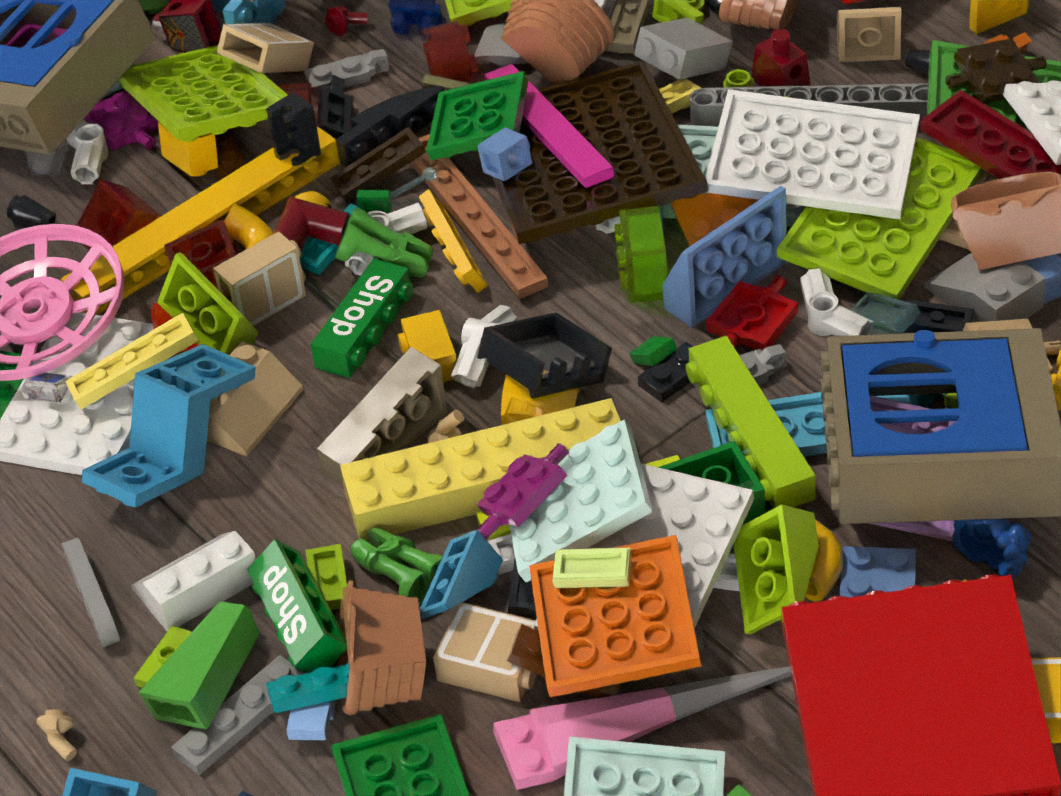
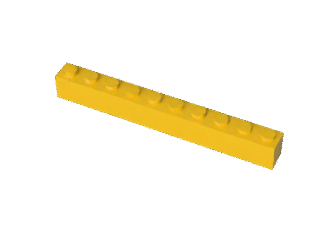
M317 127L321 155L318 157L313 156L297 166H292L291 160L299 154H292L280 161L275 157L274 148H271L112 246L121 261L125 275V290L122 300L168 272L176 253L181 252L188 259L225 236L226 234L220 232V229L234 203L257 216L340 164L336 139ZM101 254L90 269L98 282L100 293L115 287L117 284L112 266ZM72 272L60 279L61 282H64ZM84 279L70 291L73 301L90 297L89 286ZM111 301L99 305L96 315L107 310Z

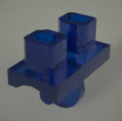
M436 0L389 1L388 8L392 15L391 27L396 34L408 33L410 24L418 25L417 30L420 35L433 38L438 27L445 28L447 20L446 17H443L441 4H436Z

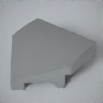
M506 23L485 28L472 61L480 65L483 62L486 64L492 62L500 68L512 63H528L501 39Z

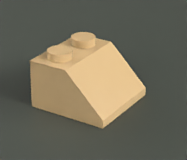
M901 7L839 10L837 14L839 63L900 60Z

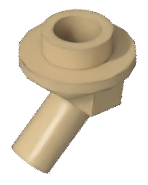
M454 410L443 420H439L437 427L433 428L428 434V443L460 436L461 432L456 426L464 420L463 414L459 410Z
M47 710L45 715L37 718V725L47 734L50 745L65 761H69L77 754V750L64 737V734L74 726V719L67 717L68 713L66 711Z

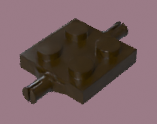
M1013 38L957 49L954 55L961 73L946 76V85L949 89L967 86L983 104L1006 100L1003 96L1006 84H1019L1023 81L1039 83L1032 71L1045 69L1047 62L1044 56L1032 59L1025 58Z

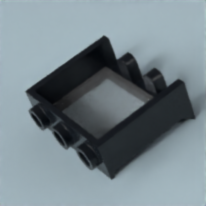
M556 312L484 327L477 358L479 360L486 358L487 362L528 388L533 399L604 382L612 347Z

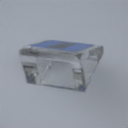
M45 372L28 378L25 386L29 399L61 403L68 389L65 381L70 379L72 375Z

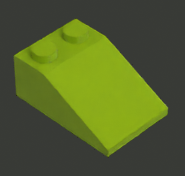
M782 504L742 525L734 542V552L745 634L751 635L781 620V607L789 606L794 602L804 601L819 548L814 513Z

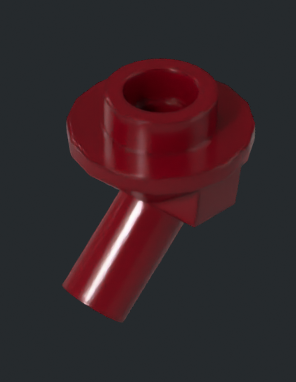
M343 6L332 7L326 13V26L335 35L342 36L347 32L348 24L367 25L368 13L348 12Z

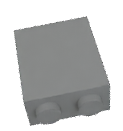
M687 17L641 27L634 56L680 80L726 69L733 41Z

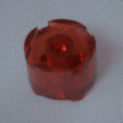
M456 20L421 29V36L427 35L428 41L423 44L431 75L461 82L473 79V73L478 71V65L475 55H469L467 42H470V35L466 24L460 25Z

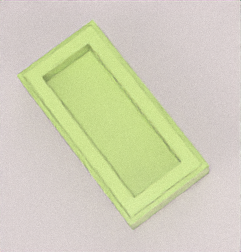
M630 547L556 550L552 578L554 588L629 586L632 561Z

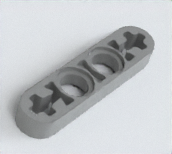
M79 537L61 543L67 563L102 648L120 642L115 623Z

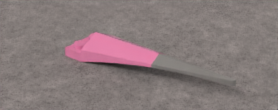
M787 666L530 709L529 715L494 722L493 733L516 790L553 782L566 775L569 737L631 742L705 708L790 677V668Z

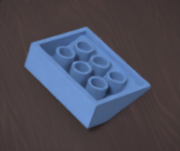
M779 186L685 249L663 283L664 309L692 328L710 316L739 281L754 286L786 264L787 261L777 257V247L787 234L786 188Z

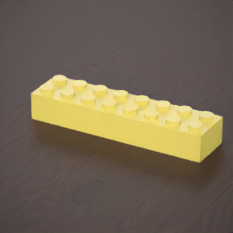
M612 398L340 465L345 494L358 538L368 542V531L373 527H378L396 535L476 515V511H480L476 504L484 497L486 489L498 482L508 472L510 464L517 458L522 457L524 454L538 459L546 457L557 443H561L569 451L575 444L585 442L599 434L605 427L620 422L621 420Z

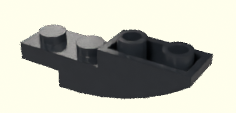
M435 86L407 92L380 102L351 118L352 129L336 139L340 164L345 167L349 166L408 127L415 134L433 121L438 93L444 91V88Z

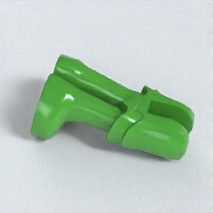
M354 207L335 258L341 261H348L356 252H363L381 261L406 267L409 269L410 276L423 278L429 267L428 262L432 259L433 249L429 244L414 237L407 231H404L402 235L396 233L370 217L364 210Z
M378 527L371 528L368 531L370 543L363 539H357L351 545L350 549L353 558L373 574L384 575L395 581L399 585V595L418 598L420 609L443 556L416 549L414 543L404 537L395 536ZM403 562H406L407 564L411 565V566L414 567L415 569H411V568L405 566Z

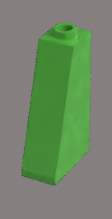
M219 601L139 691L140 696L156 720L205 730L211 725L260 634V630L253 620L252 612L245 605Z

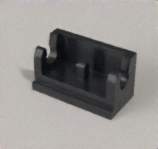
M292 92L266 108L274 153L277 159L281 161L292 154H299L291 160L292 166H297L313 156L318 157L321 155L312 104Z

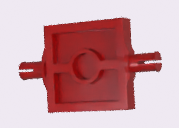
M776 275L767 287L753 286L739 281L706 320V331L720 337L727 335L734 348L740 344L754 350L761 349L763 351L765 347H770L798 313V302L779 294L787 284L782 276L779 279V275Z

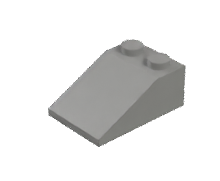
M971 252L924 282V288L947 305L974 309L973 322L1026 319L1044 307L1046 278L1022 261L978 270L977 261H974Z

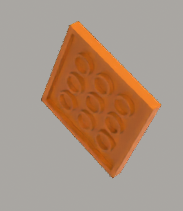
M676 535L614 547H630L632 553L630 583L626 587L554 588L552 582L554 560L529 565L546 684L550 697L702 666Z

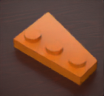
M703 193L698 194L694 198H683L669 203L690 247L750 207L758 199Z

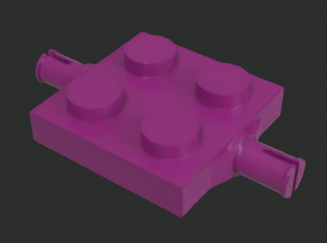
M127 91L117 93L105 101H99L83 119L88 124H98L103 128L106 144L113 151L135 142L142 144L148 150L153 149L156 145V139L148 134L158 129L159 121Z
M557 443L546 457L540 459L524 454L510 464L508 472L498 482L486 489L484 497L476 504L484 515L489 516L476 529L486 540L499 526L511 524L519 527L567 477V474L558 465L569 454L567 448L561 443Z

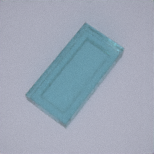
M867 292L851 309V311L872 320L874 329L891 334H903L921 314L916 304Z

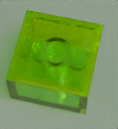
M659 206L619 210L620 224H614L616 244L622 243V246H617L616 249L618 268H624L623 271H619L621 291H628L629 303L663 300V283L667 278V261Z

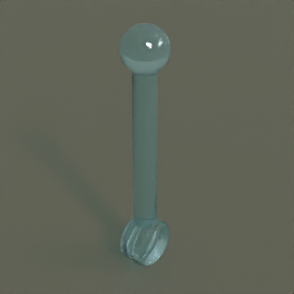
M426 168L423 171V175L390 193L391 200L425 180H434L437 176L434 168Z

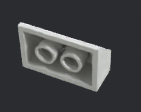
M236 531L223 533L135 582L131 587L165 630L168 631L172 625L179 627L216 606L219 601L223 602L253 585L254 583L247 569L256 560L255 553Z

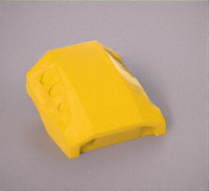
M506 374L501 403L502 425L573 408L576 404L577 394L580 393V387L532 399L528 388Z

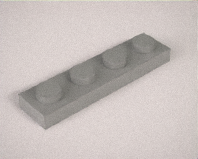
M279 655L222 703L211 725L206 730L194 727L171 747L173 756L197 775L202 774L273 713L266 689L267 682L275 681L277 678L285 675L297 676L306 673L297 670L287 659Z

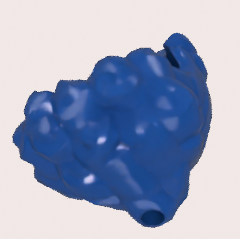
M1008 518L953 520L955 530L952 535V542L969 561L987 563L991 569H997L1000 576L1011 575L1013 579L1015 576L1020 575L1022 567L1026 564L1027 549L1031 542V532L1019 522H1011Z

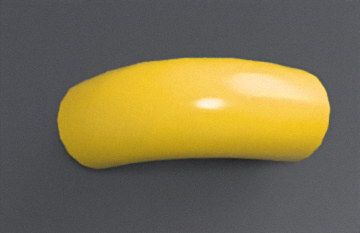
M235 203L220 229V232L235 239L246 249L273 235V231L262 219Z
M815 520L819 548L805 597L812 601H821L833 589L843 570V550L835 534Z

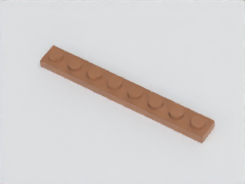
M430 134L418 138L425 150L427 149ZM426 152L410 163L519 299L548 288L547 276L524 248L518 244V241L449 158L430 160Z

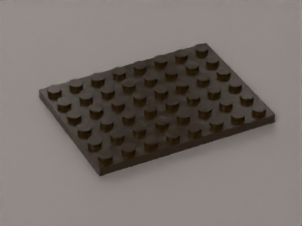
M644 61L538 89L569 123L613 166L615 175L613 178L585 188L522 121L520 134L527 136L530 144L532 164L506 181L491 176L518 244L533 243L541 238L555 234H565L573 229L587 225H598L608 219L630 216L640 210L662 207L669 202L683 198H694L698 194L709 191L707 180Z

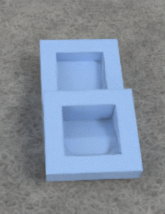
M336 700L291 710L286 730L288 739L326 740L329 720L334 718Z

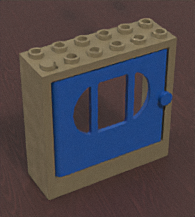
M0 0L1 147L51 155L156 38L139 0ZM25 24L42 26L24 47L5 46ZM55 28L67 29L58 38L39 46Z
M1041 328L956 332L920 330L916 333L827 337V351H820L822 372L821 400L823 401V421L825 422V443H827L831 509L839 510L840 524L1061 516V423ZM957 393L959 408L875 412L871 410L869 395ZM846 397H847V402H848V412H849V421H850V431H851V440H852L853 455H852V452H851V443H850V433H849V424H848V414H847ZM956 421L943 430L927 434L899 433L879 425Z

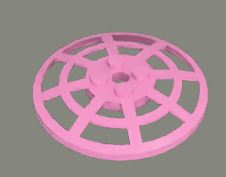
M66 224L37 225L0 237V256L25 245L35 243L34 260L16 265L0 275V296H2L0 298V332L2 334L0 336V349L11 342L24 345L21 356L0 354V363L18 364L15 370L0 371V381L20 380L56 369L88 349L108 328L122 302L125 290V275L119 257L103 237L89 229ZM48 241H74L91 247L81 263L67 258L48 257ZM101 254L112 266L117 281L115 287L100 293L96 278L90 271ZM48 268L72 271L64 282L53 277H47ZM34 271L33 278L21 281L13 287L7 284L20 275ZM84 279L89 286L90 297L73 301L70 291ZM111 301L106 313L98 324L85 337L82 336L93 321L98 306ZM32 309H38L36 312L28 314ZM88 310L84 320L75 331L66 327L72 314ZM53 336L63 340L50 349L36 353L38 343L48 340ZM69 345H72L71 348L53 357L52 359L31 366L33 362L40 361L47 357L53 356L54 354L62 351Z

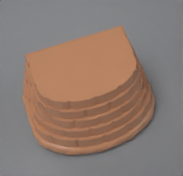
M513 0L510 4L512 7L508 12L509 16L506 19L507 23L503 28L504 33L501 36V39L553 85L574 80L583 73L611 45L615 39V31L609 17L594 0Z
M722 0L719 9V19L723 23H734L738 26H754L758 29L765 28L767 30L784 29L790 22L800 0Z
M1037 172L1000 178L972 186L952 197L951 209L953 218L958 221L959 231L963 232L964 241H967L969 251H972L973 259L977 261L978 270L1061 253L1060 174Z
M349 580L347 587L343 589L339 627L346 638L347 650L338 658V666L346 665L349 662L350 671L347 697L341 698L343 712L347 715H354L358 711H371L372 707H384V704L395 705L396 702L420 700L426 668V656L418 598L393 595V593H381V591H369V589H356L353 587V580Z

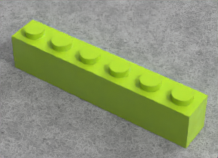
M727 335L688 348L689 363L685 367L690 382L692 384L697 383L705 406L710 405L713 409L716 424L719 429H725L728 434L729 443L733 441L737 443L765 488V501H769L774 509L782 504L795 507L815 500L816 475Z

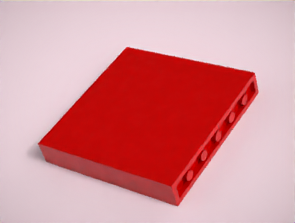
M990 574L977 580L963 582L960 580H949L941 585L927 587L912 585L899 591L884 592L876 590L863 596L849 598L846 596H834L827 601L813 603L798 601L789 606L781 607L782 631L813 796H1059L1061 781L1011 575L999 576Z

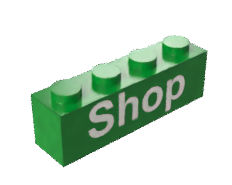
M378 259L371 261L310 344L316 369L351 378L356 369L363 365L366 355L373 345L378 344L382 333L389 323L395 320L401 306L411 298L413 284L410 282L408 268Z
M274 539L247 569L254 583L252 587L261 597L265 605L264 611L273 621L277 629L276 635L285 645L290 655L288 657L290 663L301 672H313L320 667H331L347 650L346 638L300 551Z

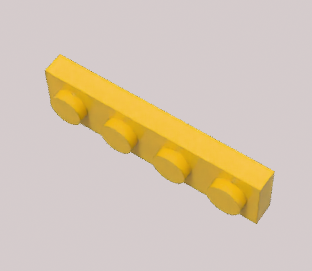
M428 189L419 196L425 207L423 209L425 219L431 226L436 227L432 230V233L442 246H446L442 250L446 258L453 266L457 265V268L453 271L459 281L464 286L470 284L479 293L488 284L447 210Z

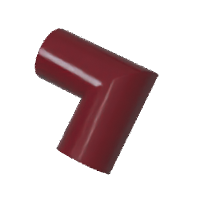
M289 197L273 234L279 231L289 241H295L301 253L308 237L340 245L350 214L295 197Z

